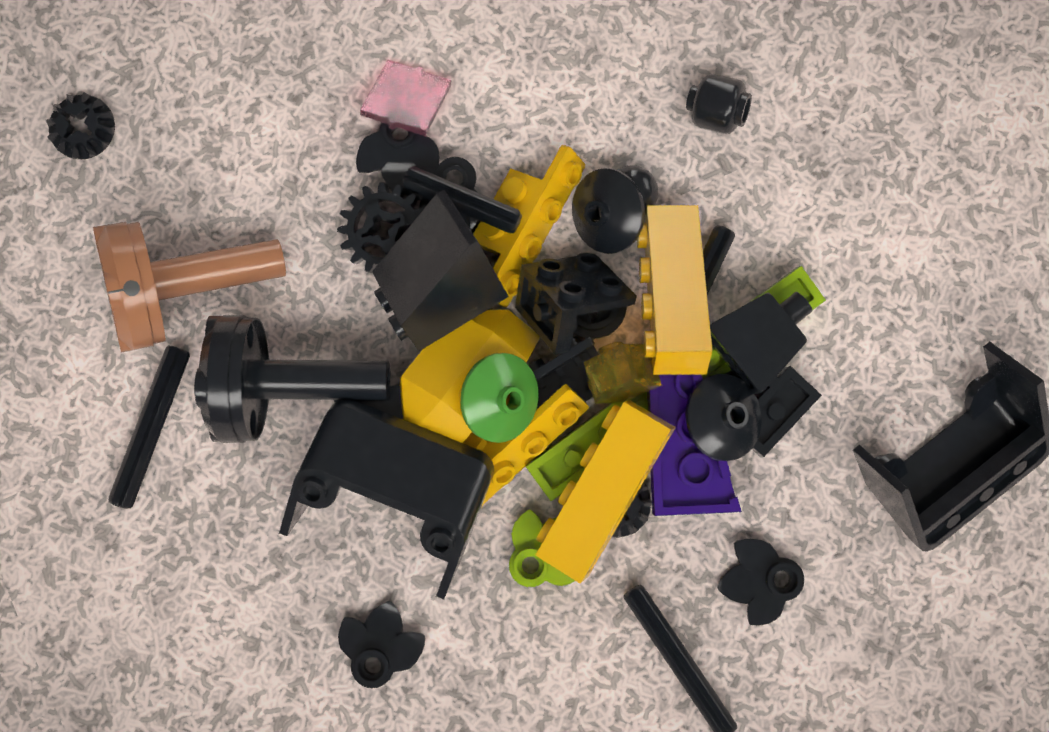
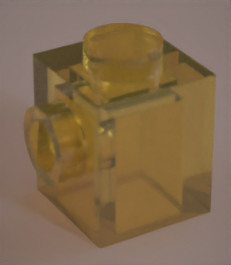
M610 343L598 349L600 355L584 362L588 376V385L593 394L595 404L624 402L662 386L659 375H653L652 357H644L643 344Z

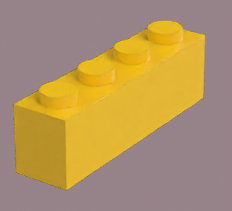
M647 205L645 223L637 238V248H645V257H640L639 282L647 283V293H642L641 317L642 320H649L650 331H644V357H652L653 375H707L712 355V342L698 205Z
M631 400L623 402L621 407L615 404L611 408L602 424V428L607 430L599 445L593 442L589 446L580 462V465L585 468L577 483L571 480L567 484L558 500V503L563 505L556 520L549 518L536 538L542 544L535 556L580 584L589 577L676 428Z

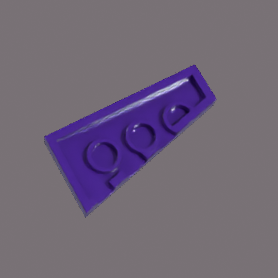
M652 357L646 358L648 411L676 427L650 471L652 514L654 516L742 512L738 497L735 496L731 483V473L727 461L714 460L703 454L693 443L687 429L685 418L687 400L695 385L703 379L702 375H653Z

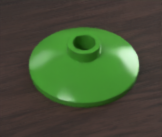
M495 353L482 358L471 368L464 380L460 396L461 411L468 428L483 440L500 443L516 438L529 426L537 409L538 385L533 371L524 360L512 354ZM510 393V400L508 405H506V398Z

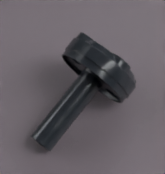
M245 315L209 316L200 353L199 368L195 375V401L201 409L204 424L213 442L245 443L246 441H257L264 429L269 399L389 400L391 386L389 361L269 360L266 333L259 318H249Z

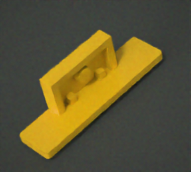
M561 145L542 180L512 168L508 171L493 199L520 211L522 219L515 233L510 234L480 221L473 234L482 249L499 256L493 269L509 296L498 303V305L504 308L509 306L512 298L517 294L521 265L532 263L538 257L542 244L554 223L560 218L562 208L572 190L581 180L585 163L569 146Z
M567 384L557 390L536 410L529 426L516 438L496 443L483 440L472 432L463 442V444L486 453L494 465V475L482 506L504 485L510 483L515 475L536 456L543 453L549 444L568 427L576 423L578 418L588 410L589 406ZM510 393L506 398V405L509 403Z

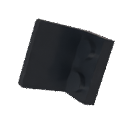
M580 253L572 257L560 259L547 258L542 259L540 262L522 264L515 308L556 355L570 352L573 333L577 328V315L635 305L637 295L596 254Z

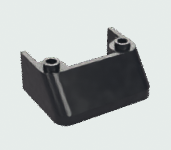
M990 341L983 346L988 372L982 377L975 378L967 386L964 401L966 412L908 459L903 461L895 453L879 455L874 458L860 444L853 449L867 487L906 536L919 549L925 552L941 545L1037 468L1049 455V410L1044 380Z
M341 399L335 402L325 414L295 476L279 534L288 536L308 506L317 509L330 506L337 498L341 487L425 520L420 532V541L423 548L430 555L448 562L436 597L444 600L462 560L493 478L494 465L490 457L481 450L355 400Z

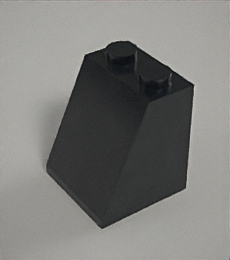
M445 190L434 196L372 271L380 288L374 291L375 296L386 313L392 310L394 312V315L388 318L391 326L401 341L409 337L418 351H421L509 297L480 244Z

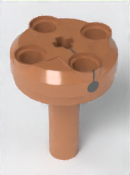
M125 221L93 227L121 353L152 347L156 343L166 342L159 304L160 300L286 276L285 260L278 239L150 262L139 221L126 223Z

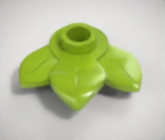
M527 510L516 520L512 528L511 536L515 550L509 560L511 576L518 584L525 587H536L545 581L557 586L573 583L575 580L535 556L542 544L536 538L544 524H542L539 517L532 510ZM527 557H534L539 562L538 569L533 573H527L522 568V562Z

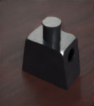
M768 292L711 323L712 346L734 374L750 387L753 394L761 393L807 342L806 336L796 324L813 311L812 307L799 292H794L781 304Z

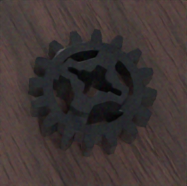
M379 182L378 193H374L370 187L364 186L362 187L363 199L360 200L352 195L348 198L354 206L352 211H340V215L348 219L347 225L337 228V232L348 235V240L344 241L340 246L342 250L355 251L350 259L353 264H359L366 260L365 271L368 273H372L383 258L371 255L365 248L376 244L381 246L383 252L387 254L424 210V208H414L419 199L416 195L411 194L403 199L404 188L400 185H396L392 193H389V188L384 182ZM382 202L397 203L405 211H398L394 214L389 213ZM366 211L367 217L363 228L358 230L360 218ZM382 220L393 224V227L388 230V239L375 235L381 229L380 221Z

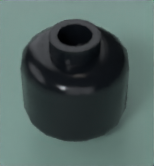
M709 74L701 80L699 86H691L686 101V109L692 111L693 123L698 128L730 134L737 126L743 127L745 125L751 107L752 95L751 93H746V87L741 80Z

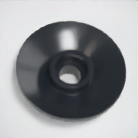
M612 168L598 169L587 174L578 184L573 197L572 216L575 228L581 239L597 252L613 254L628 249L639 237L645 217L643 198L635 182L625 173Z
M730 374L708 376L695 385L687 400L685 412L687 429L693 443L703 454L718 461H732L745 456L754 447L761 431V409L757 397L743 380ZM731 411H732V413H733V421H732V419H731V417H730V412H731Z

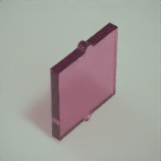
M387 60L360 109V115L389 124L391 129L398 127L426 136L451 87L452 80L425 72L422 67L412 68Z

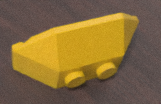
M486 310L421 350L400 377L403 420L463 443L472 431L464 421L460 396L464 380L471 368L482 358L495 353L512 354L527 362L540 339L539 335L510 310Z

